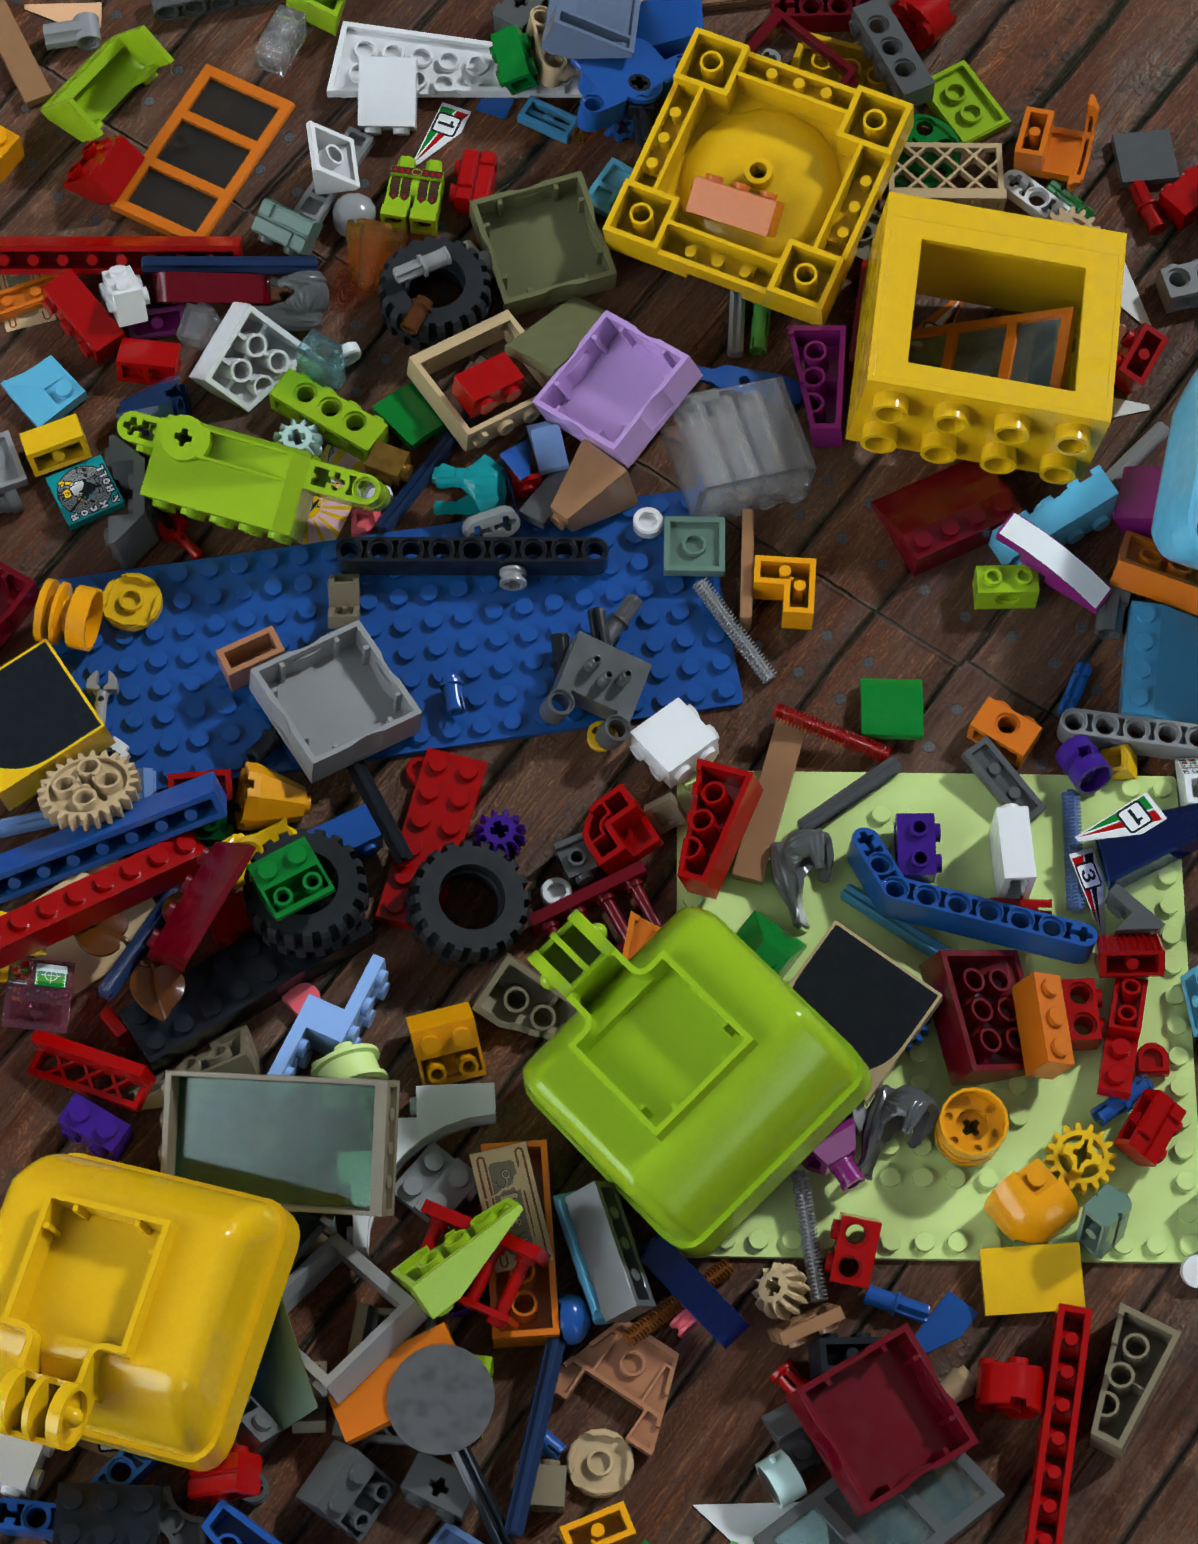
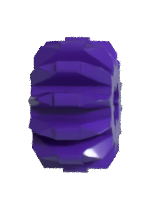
M492 809L491 818L481 815V825L474 826V834L477 835L474 838V845L478 846L480 841L489 843V849L494 852L500 848L506 852L504 858L509 861V853L518 857L520 854L519 847L526 845V837L523 836L526 833V826L519 824L520 817L518 814L509 818V811L507 809L502 812V815H497V811ZM497 833H501L503 838H499Z

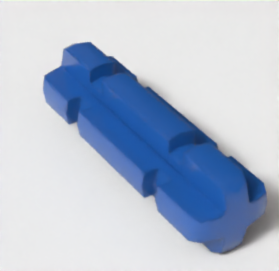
M1081 661L1076 664L1058 706L1057 714L1059 716L1065 710L1077 707L1091 675L1092 666Z

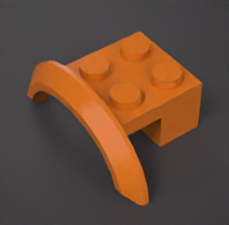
M1090 94L1084 131L1054 126L1055 111L1026 106L1014 151L1013 169L1020 170L1028 176L1067 182V193H1072L1081 186L1092 151L1100 109L1095 95Z

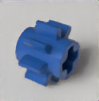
M621 120V127H619L618 122L607 127L604 133L609 139L614 136L615 141L618 143H622L623 138L633 139V120Z

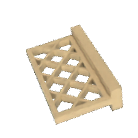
M906 142L902 152H905L911 158L903 165L897 162L895 166L897 171L895 173L893 171L888 182V193L891 191L1003 211L1007 200L1006 188H1004L1002 143ZM925 152H933L939 159L930 165L921 156ZM954 152H962L968 159L959 166L949 156ZM983 152L995 153V161L988 166L978 156ZM915 161L926 170L918 178L907 170ZM943 162L955 170L947 178L936 170ZM972 162L983 170L976 178L964 170ZM902 174L912 184L908 187H895L894 180ZM931 174L941 184L936 188H928L922 181ZM958 175H961L970 184L965 188H957L951 181ZM989 175L997 182V188H986L980 181Z

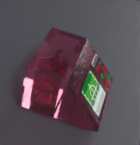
M25 957L10 964L1 1026L67 1034L76 963Z

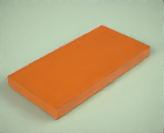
M444 1322L404 1341L340 1404L327 1394L345 1442L348 1445H352L392 1425L387 1410L388 1388L394 1373L406 1358L414 1352L431 1345L448 1344L455 1346L449 1329Z

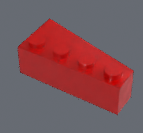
M697 758L696 782H693L691 811H688L686 822L688 828L686 837L683 839L677 876L687 892L716 900L762 795L763 788L754 772Z

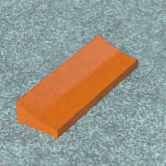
M1126 530L1109 585L1198 616V570L1168 560L1160 554L1153 539Z

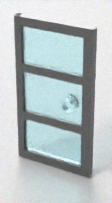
M965 1452L943 1466L927 1473L911 1483L905 1490L859 1517H856L832 1477L753 1538L754 1544H949L1001 1503L1005 1498V1494Z

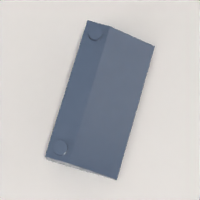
M549 0L541 49L546 50L551 55L561 56L566 59L632 58L635 50L641 0Z

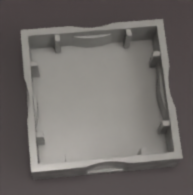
M360 620L332 631L304 648L289 651L250 669L249 690L311 784L420 732L423 712L401 680L388 668L380 649Z

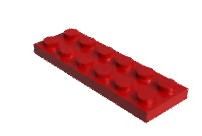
M427 748L401 831L413 854V860L405 866H398L394 859L392 860L375 915L376 921L413 930L412 925L408 926L405 919L408 909L404 907L409 884L420 864L427 859L431 852L435 849L441 851L443 845L454 842L455 846H459L462 840H466L488 769V762ZM453 881L446 883L439 893V903L443 913Z

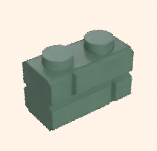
M265 198L260 205L258 215L255 217L251 230L259 234L258 240L268 245L274 246L276 242L284 246L283 252L290 256H300V254L309 256L316 244V239L319 237L323 223L274 199Z
M1106 1184L1097 1192L1096 1197L1093 1196L1083 1206L1076 1240L1094 1257L1102 1259L1111 1250V1247H1114L1124 1237L1132 1208L1129 1196L1123 1190L1116 1189L1111 1184Z

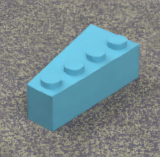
M1098 465L1090 470L1092 476L1081 483L1078 479L1073 480L1066 485L1067 489L1054 499L1049 495L1036 505L1033 513L1030 514L1025 510L1018 515L1039 527L1060 544H1074L1080 541L1085 534L1093 530L1100 531L1110 524L1111 514L1114 511L1119 492L1101 466ZM1001 526L994 529L991 533L989 546L1002 565H1026L1019 561L1020 553L995 539Z

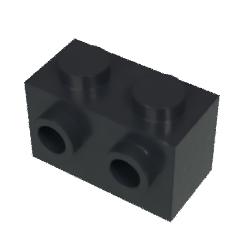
M837 1333L818 1335V1339L808 1344L810 1379H815L882 1337H871V1333H854L850 1337H838Z

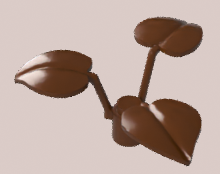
M175 892L165 900L162 916L172 901L177 904L179 903L184 894L183 892ZM119 913L74 934V937L79 946L88 954L96 957L110 956L118 951L120 941L126 947L129 944L130 940L124 936L128 930L129 922L122 913ZM149 947L131 975L130 991L136 1002L148 1014L165 1022L184 994L185 980L178 970L169 965H161L147 957L151 949Z

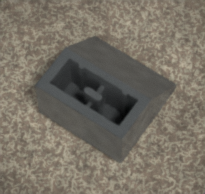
M334 1439L295 1497L319 1517L360 1543L399 1485L359 1450Z

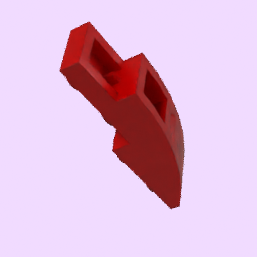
M1135 977L1115 978L1099 1068L1096 1093L1098 1095L1129 1100L1148 980Z

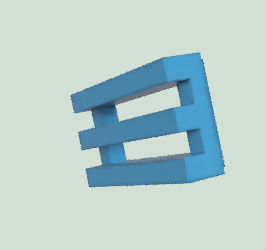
M531 95L517 115L518 123L567 145L570 142V137L575 134L576 127L578 128L576 124L577 116ZM533 107V108H535V109H537V110H539V111L544 112L545 114H541V113H539V112H537V111H535V110H532V109H530V108ZM554 117L557 118V119H559V120H562V121H564V122H566V123H568V124H570V125L568 126V125H566V124H564V123H561V122L555 120Z

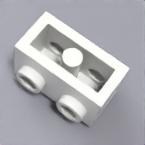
M116 265L107 271H102L103 283H99L102 300L106 301L108 312H112L119 327L148 321L146 304H150V298L146 286L143 287L140 275H135L130 265Z

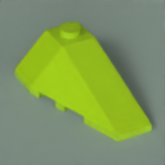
M507 1197L473 1217L469 1228L458 1231L451 1230L444 1235L446 1240L432 1250L427 1245L390 1272L403 1289L417 1301L424 1313L432 1319L443 1316L453 1308L454 1303L465 1293L521 1214L523 1208L518 1202Z

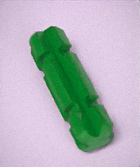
M1052 180L1046 186L1049 192L1070 208L1074 206L1075 213L1079 214L1084 209L1086 210L1085 218L1088 219L1095 215V211L1088 205L1083 206L1084 202L1073 193H1067V188L1063 190V185L1057 180Z

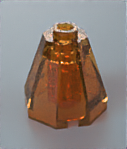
M365 218L357 219V224H355L353 219L348 220L346 240L350 279L352 284L356 285L357 290L373 293L374 289H378L380 272L384 270L386 260L389 257L394 258V251L399 247L406 248L408 236L405 230L399 228L398 233L392 231L393 225Z

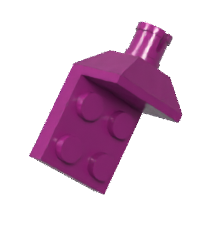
M852 1117L839 1124L801 1162L804 1169L824 1176L829 1173L834 1174L843 1192L856 1188L866 1178L854 1162L856 1133L855 1122Z

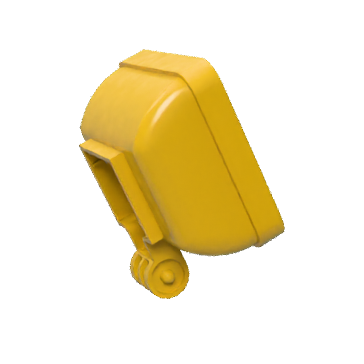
M83 1153L51 1154L41 1157L28 1165L12 1179L0 1210V1433L63 1451H69L81 1439L194 1471H209L218 1467L228 1456L233 1446L281 1302V1297L283 1296L298 1251L300 1230L294 1216L281 1204L269 1198Z

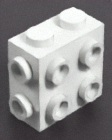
M679 697L634 728L630 734V750L637 760H644L649 765V769L655 779L659 782L663 780L670 788L678 783H684L692 776L693 772L696 771L697 758L713 762L719 754L718 740L720 738L715 728L710 724L705 725L701 721L697 710L691 704L686 705Z
M0 1433V1493L10 1498L19 1499L20 1495L30 1498L33 1489L38 1490L41 1486L45 1473L41 1469L46 1457L51 1458L55 1448Z

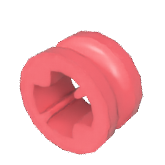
M693 1306L685 1308L669 1324L672 1329H678V1336L680 1338L692 1332L703 1320L701 1315L696 1316L694 1314L695 1308Z

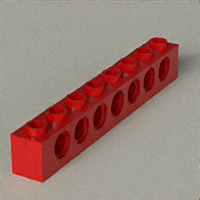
M1059 1303L1054 1313L1043 1393V1409L1040 1415L1023 1544L1063 1543L1093 1309Z

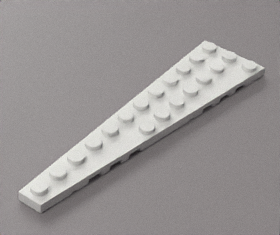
M343 21L326 90L327 97H358L359 56L417 57V98H529L530 95L535 98H582V95L577 85L579 76H573L555 88L544 86L537 77L538 86L512 95L506 87L502 88L498 82L496 71L499 70V67L490 54L489 47L493 46L491 41Z

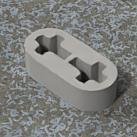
M506 505L499 506L467 518L463 522L462 533L464 537H508L519 529L520 518L512 507ZM508 516V524L503 526L501 524L503 522V517ZM480 526L479 534L474 536V527Z

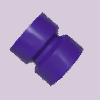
M1078 735L1068 739L1060 746L1055 755L1056 762L1065 774L1069 776L1070 781L1081 794H1092L1100 790L1108 783L1113 774L1111 766L1099 754V750L1089 737L1085 735Z

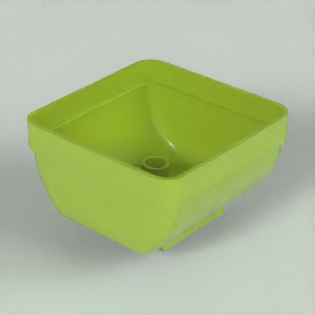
M696 907L680 909L627 960L606 938L607 928L602 923L592 924L581 912L575 909L567 917L568 921L556 933L553 931L549 935L550 939L538 951L535 949L526 958L541 973L540 984L547 990L556 988L577 1009V1012L524 1065L523 1080L526 1094L532 1103L608 1182L615 1183L617 1191L664 1240L682 1254L691 1257L706 1256L714 1251L866 1098L871 1090L872 1082L869 1067L848 1041L712 912Z

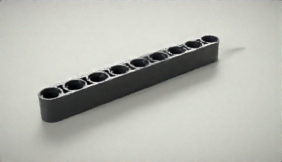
M345 537L337 543L335 549L340 571L344 574L360 573V575H499V570L502 567L519 565L526 569V575L595 576L604 573L609 563L608 544L598 537ZM347 554L356 555L354 558L350 559L344 557ZM378 554L387 555L386 557L381 559L375 558V556ZM408 554L418 555L417 557L412 559L405 557ZM439 554L448 555V557L443 559L437 558L436 556ZM469 554L479 555L477 558L474 559L466 557ZM500 554L509 555V557L504 559L498 558L497 556ZM530 554H538L540 557L532 559L527 556ZM561 554H568L571 557L562 559L558 556ZM591 554H598L601 557L593 559L588 556Z

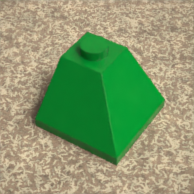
M756 910L753 911L736 933L782 979L807 948L805 943Z

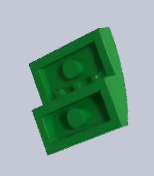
M413 382L397 389L372 407L373 413L383 418L388 428L412 451L432 435L438 438L448 429Z
M860 678L861 736L868 737V739L923 740L922 679Z

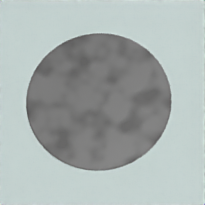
M448 1344L431 1345L414 1352L406 1358L394 1373L387 1394L389 1419L398 1436L410 1447L432 1455L455 1453L475 1442L488 1426L495 1404L493 1381L482 1361L468 1350Z

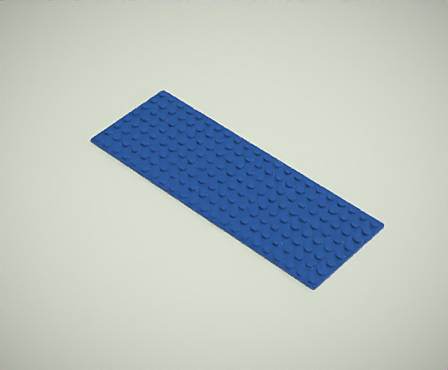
M694 488L638 496L639 503L635 507L574 532L567 528L561 530L552 521L543 530L520 518L521 529L519 527L516 533L508 536L601 538L608 544L609 563L606 571L600 575H526L527 586L518 591L502 589L499 585V580L501 579L499 575H360V622L380 649L388 668L401 680L423 712L419 733L364 758V762L426 753L427 748L447 750L588 729L596 721H605V719L575 705L570 714L559 724H549L540 716V705L550 694L554 684V670L550 667V662L553 660L550 636L554 633H568L570 635L569 642L579 631L591 636L587 615L588 610L594 607L604 608L608 621V615L611 612H615L629 594L637 595L643 604L630 621V628L622 632L613 644V647L652 664L630 722L647 720L678 697L686 705L691 704L697 712L741 706L743 694L731 638L726 634L727 632H724L725 629H722V626L719 625L720 623L717 622L718 620L715 619L716 617L706 607L707 605L699 598L698 592H695L696 589H693V585L697 581L706 577L663 576L664 516L707 517L702 491ZM644 507L655 508L663 516V529L661 533L651 539L638 536L633 529L634 514ZM503 517V522L501 523L503 526L508 524L507 520L509 517ZM463 522L359 537H464L462 533ZM480 526L474 527V536L479 534ZM341 539L58 579L60 584L63 581L71 583L73 593L79 585L99 588L103 591L111 580L122 577V574L142 573L151 577L161 591L163 597L162 612L157 621L146 629L136 632L122 631L113 627L107 621L103 612L97 640L89 652L66 647L65 635L58 645L51 644L93 708L95 706V695L87 693V679L93 672L98 670L100 675L98 685L103 689L104 685L108 683V671L110 670L115 675L119 683V694H112L108 697L105 726L112 737H117L129 746L130 749L127 751L131 756L129 763L134 762L136 769L144 767L153 768V771H156L157 792L168 789L167 774L231 769L232 781L239 780L242 768H245V762H250L245 752L262 736V731L270 729L273 724L249 690V684L231 691L219 668L216 650L271 625L277 633L286 653L304 648L314 643L320 637L339 629H328L329 574H344L338 568L335 550L337 543ZM347 554L344 557L350 559L354 558L356 555ZM378 554L375 556V558L381 559L386 557L387 555ZM408 554L405 557L412 559L417 557L418 555ZM439 554L436 557L443 559L448 557V555ZM469 554L466 557L474 559L477 558L479 555ZM500 554L497 557L504 559L509 557V555ZM530 554L527 557L535 559L540 556L538 554ZM561 554L558 557L566 559L571 556L568 554ZM591 554L588 557L597 559L601 556L598 554ZM707 577L706 582L709 580L708 585L712 583L710 588L714 586L712 591L716 589L715 594L718 592L717 597L721 596L719 600L722 599L723 594L719 577ZM450 674L459 675L460 679L464 682L462 693L466 712L458 716L446 714L444 693L439 688L441 678ZM552 701V706L556 710L563 711L559 703ZM282 741V747L275 749L261 764L279 774L303 771L284 741ZM112 751L108 752L109 757L114 754Z

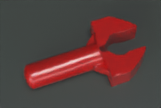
M168 513L169 521L176 526L177 531L165 528L164 524L160 520L158 521L159 537L165 545L170 541H177L194 560L203 558L204 552L185 533L189 524L182 515Z

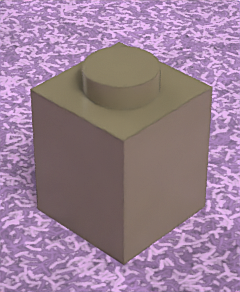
M554 1459L540 1460L530 1504V1512L564 1514L567 1480L566 1465H560V1461Z

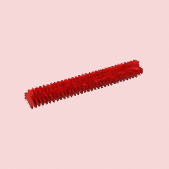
M779 702L777 703L771 715V718L774 716V720L778 717L777 721L781 718V723L785 720L784 724H786L788 721V726L791 723L792 727L796 724L795 729L800 726L799 730L803 727L802 731H804L806 728V733L810 730V735L812 732H814L813 736L817 733V737L821 734L820 739L825 736L824 740L828 737V742L830 739H832L831 743L835 740V745L837 742H839L838 746L843 743L842 747L846 744L845 749L850 746L849 750L853 747V752L855 749H857L856 753L860 750V755L862 752H864L863 756L868 753L867 757L871 754L870 759L875 756L874 760L878 757L877 761L879 762L882 759L881 763L890 757L893 747L890 748V746L885 744H879L878 741H872V739L865 738V736L858 735L857 733L854 734L853 731H847L843 727H836L835 724H829L828 721H822L818 717H811L810 714H804L803 711L793 710V707H786L781 702L780 704Z

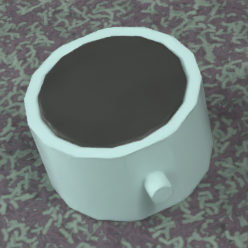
M782 1449L777 1450L755 1464L763 1485L779 1508L783 1509L807 1494V1489L797 1468Z

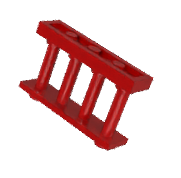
M426 1199L420 1211L430 1218L428 1221L430 1227L420 1249L427 1245L432 1250L435 1248L442 1231H446L448 1226L456 1230L467 1229L471 1226L470 1222L473 1218ZM506 1233L474 1278L466 1297L462 1296L455 1303L487 1316L486 1322L496 1328L504 1330L506 1325L518 1329L520 1323L507 1314L529 1267L533 1268L536 1263L546 1268L551 1255L540 1246ZM505 1251L516 1255L514 1260L517 1262L496 1308L493 1309L479 1303V1300L499 1256H504Z

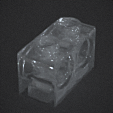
M281 4L278 6L255 46L258 68L284 77L308 35L305 13Z

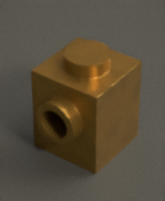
M376 440L364 464L366 474L374 476L384 485H388L391 489L397 491L400 490L403 482L408 481L413 472L410 452Z

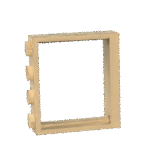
M508 309L410 356L408 360L407 376L465 452L475 447H483L489 440L499 435H507L515 427L523 423H531L541 415L532 403L536 397L534 396L469 428L430 376V374L502 339L509 343L523 333L524 329ZM524 364L542 388L551 379V377Z

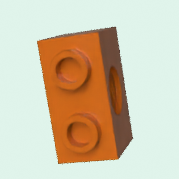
M988 696L970 723L966 737L977 743L987 735L1008 762L1020 768L1038 742L1042 727L1032 717L1022 716L1013 711L1006 702L995 700ZM1008 727L1013 732L1004 733L999 728Z

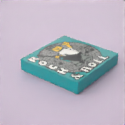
M101 454L45 478L70 531L126 507Z

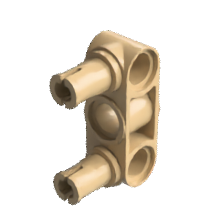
M539 5L532 8L527 23L526 32L533 45V49L529 51L531 57H534L538 64L539 73L537 77L540 83L546 87L555 88L559 87L563 81H567V79H571L573 76H579L580 72L570 62V59L551 55L546 50L541 49L547 7Z

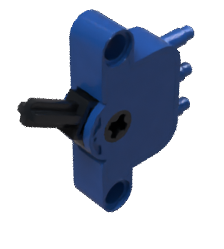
M636 38L632 58L570 59V62L580 72L577 85L582 98L576 118L577 126L585 132H596L624 119L633 120L636 144L640 145V148L643 149L651 132L650 121H652V117L655 115L659 104L665 102L674 82L673 75L684 53L665 60L649 42Z

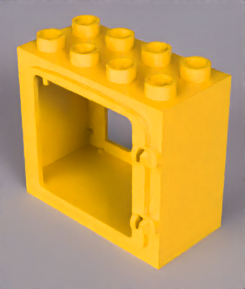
M889 191L867 255L845 439L860 442L862 448L877 454L890 453L898 448L920 452V456L924 460L935 464H947L955 459L978 462L983 470L992 474H1008L1018 469L1039 473L1043 481L1056 485L1069 484L1075 479L1082 480L1112 419L1127 233ZM921 294L1023 313L1076 306L1078 317L1065 390L908 362L915 295ZM1060 322L1057 323L1055 351L1060 328Z

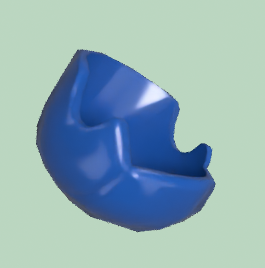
M557 1294L560 1340L564 1341L565 1345L578 1344L587 1336L591 1327V1313L588 1304L576 1294Z

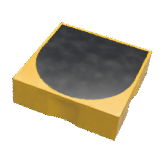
M47 638L0 667V799L7 809L11 811L37 794V789L42 788L40 780L48 779L46 772L57 771L56 763L67 764V757L76 760L80 752L84 757L89 756L91 750H94L95 754L98 755L116 743Z

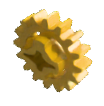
M1076 1122L1073 1131L1067 1125H1064L1061 1130L1062 1135L1054 1132L1051 1137L1053 1143H1048L1045 1151L1050 1155L1045 1156L1044 1164L1052 1165L1049 1170L1054 1176L1056 1175L1058 1179L1062 1177L1071 1191L1074 1188H1078L1080 1195L1084 1196L1087 1187L1096 1193L1099 1189V1183L1104 1186L1108 1184L1110 1180L1108 1175H1113L1116 1169L1110 1163L1115 1162L1117 1154L1109 1153L1113 1142L1108 1141L1104 1143L1102 1140L1105 1135L1104 1131L1096 1135L1093 1133L1094 1127L1092 1124L1088 1126L1087 1130H1082L1080 1122ZM1072 1140H1080L1074 1144L1067 1143ZM1083 1149V1163L1077 1169V1155ZM1061 1164H1064L1068 1173L1063 1169ZM1088 1173L1093 1175L1088 1178H1081V1176H1084Z

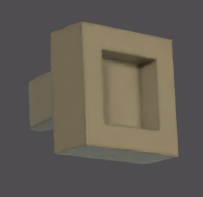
M671 792L644 805L645 815L660 835L687 821V813L681 807L676 796Z

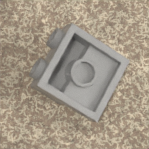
M433 1141L395 1183V1198L426 1223H428L430 1218L420 1211L426 1199L461 1213L460 1211L468 1202L473 1204L479 1198L473 1169L458 1157L456 1159L453 1158Z

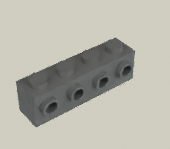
M593 1181L564 1197L568 1207V1216L574 1225L578 1237V1246L584 1255L589 1270V1279L594 1285L599 1300V1309L605 1321L626 1323L656 1307L615 1183Z

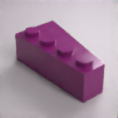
M787 325L790 348L813 447H843L848 363L847 326Z

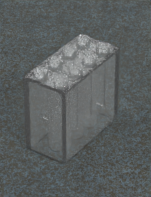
M782 376L686 396L661 427L660 432L691 516L703 518L722 517L731 514L739 516L742 515L743 508L767 510L777 504L787 502L794 504L807 498L817 467Z

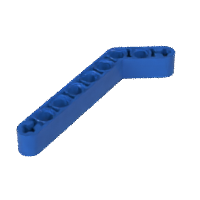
M864 827L855 830L852 835L846 855L847 861L881 915L1073 964H1083L1089 960L1098 939V933L1091 925L907 879L903 876L876 831Z
M120 1450L88 1483L140 1485L162 1462ZM119 1469H131V1475L126 1481L117 1482L114 1480L115 1473ZM8 1497L0 1498V1515H4L8 1509L12 1516L21 1518L20 1524L16 1518L5 1517L4 1523L0 1521V1534L53 1541L56 1503ZM35 1514H47L46 1522L41 1527L34 1528L30 1526V1521Z

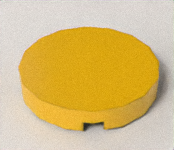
M125 573L121 575L122 577L111 580L103 590V612L105 618L113 627L122 631L136 632L148 628L157 621L162 612L163 597L159 587L151 577L142 573Z

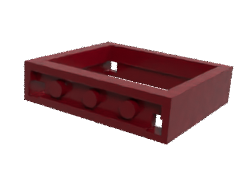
M778 7L775 8L746 43V45L750 46L751 52L761 55L783 29L842 75L843 78L839 83L852 88H856L858 85V71L854 66Z

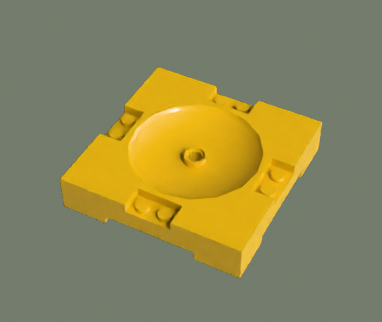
M696 27L673 75L674 82L634 169L629 179H625L602 228L605 242L610 250L686 278L688 275H692L740 293L742 299L812 325H825L856 256L857 246L877 201L881 200L914 126V104L858 85L857 89L751 52L749 45ZM706 173H711L723 177L722 183L730 186L733 185L734 181L751 186L749 192L760 194L761 190L777 194V200L784 202L785 206L775 238L766 237L685 211L695 176L706 177ZM759 173L765 175V176L762 177V178H754V177H753L754 175L759 174Z

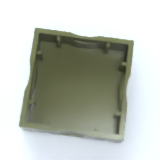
M582 171L544 180L525 189L507 190L469 201V217L480 250L486 249L490 255L492 265L491 282L501 312L508 309L513 316L564 303L574 295L582 298L616 287L617 271L604 236L596 223L594 205Z

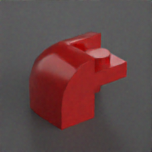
M623 783L596 800L587 809L589 813L584 822V830L581 832L584 842L599 866L610 875L641 860L664 844L653 824L645 815L643 808Z

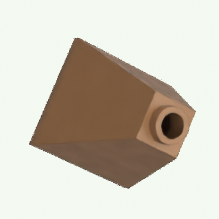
M584 439L580 443L550 506L553 512L551 516L552 522L561 530L567 528L574 532L635 507L639 502L628 470L587 439Z

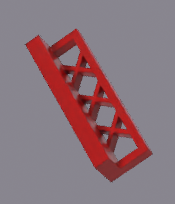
M35 1029L30 1039L38 1048L27 1070L30 1076L140 1113L157 1079L146 1065L39 1029ZM47 1055L55 1057L59 1065L58 1067L47 1072L40 1070ZM77 1066L84 1068L86 1076L75 1081L69 1080L66 1071ZM105 1075L111 1076L112 1086L103 1090L96 1089L94 1080ZM133 1084L140 1086L134 1101L124 1099L122 1089Z

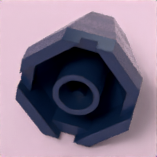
M179 376L166 377L124 398L120 402L119 407L116 408L117 421L124 413L129 411H137L159 418H167L169 414L192 416L188 389L185 384H178L181 381ZM144 429V430H142V431L139 430L140 432H142V433L145 434L146 436H149V431H148V430H146V429Z

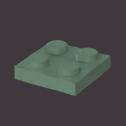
M664 516L663 576L725 577V517Z

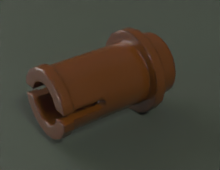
M417 295L416 298L411 300L412 306L400 324L404 331L412 335H417L427 314H431L433 311V302L423 295Z

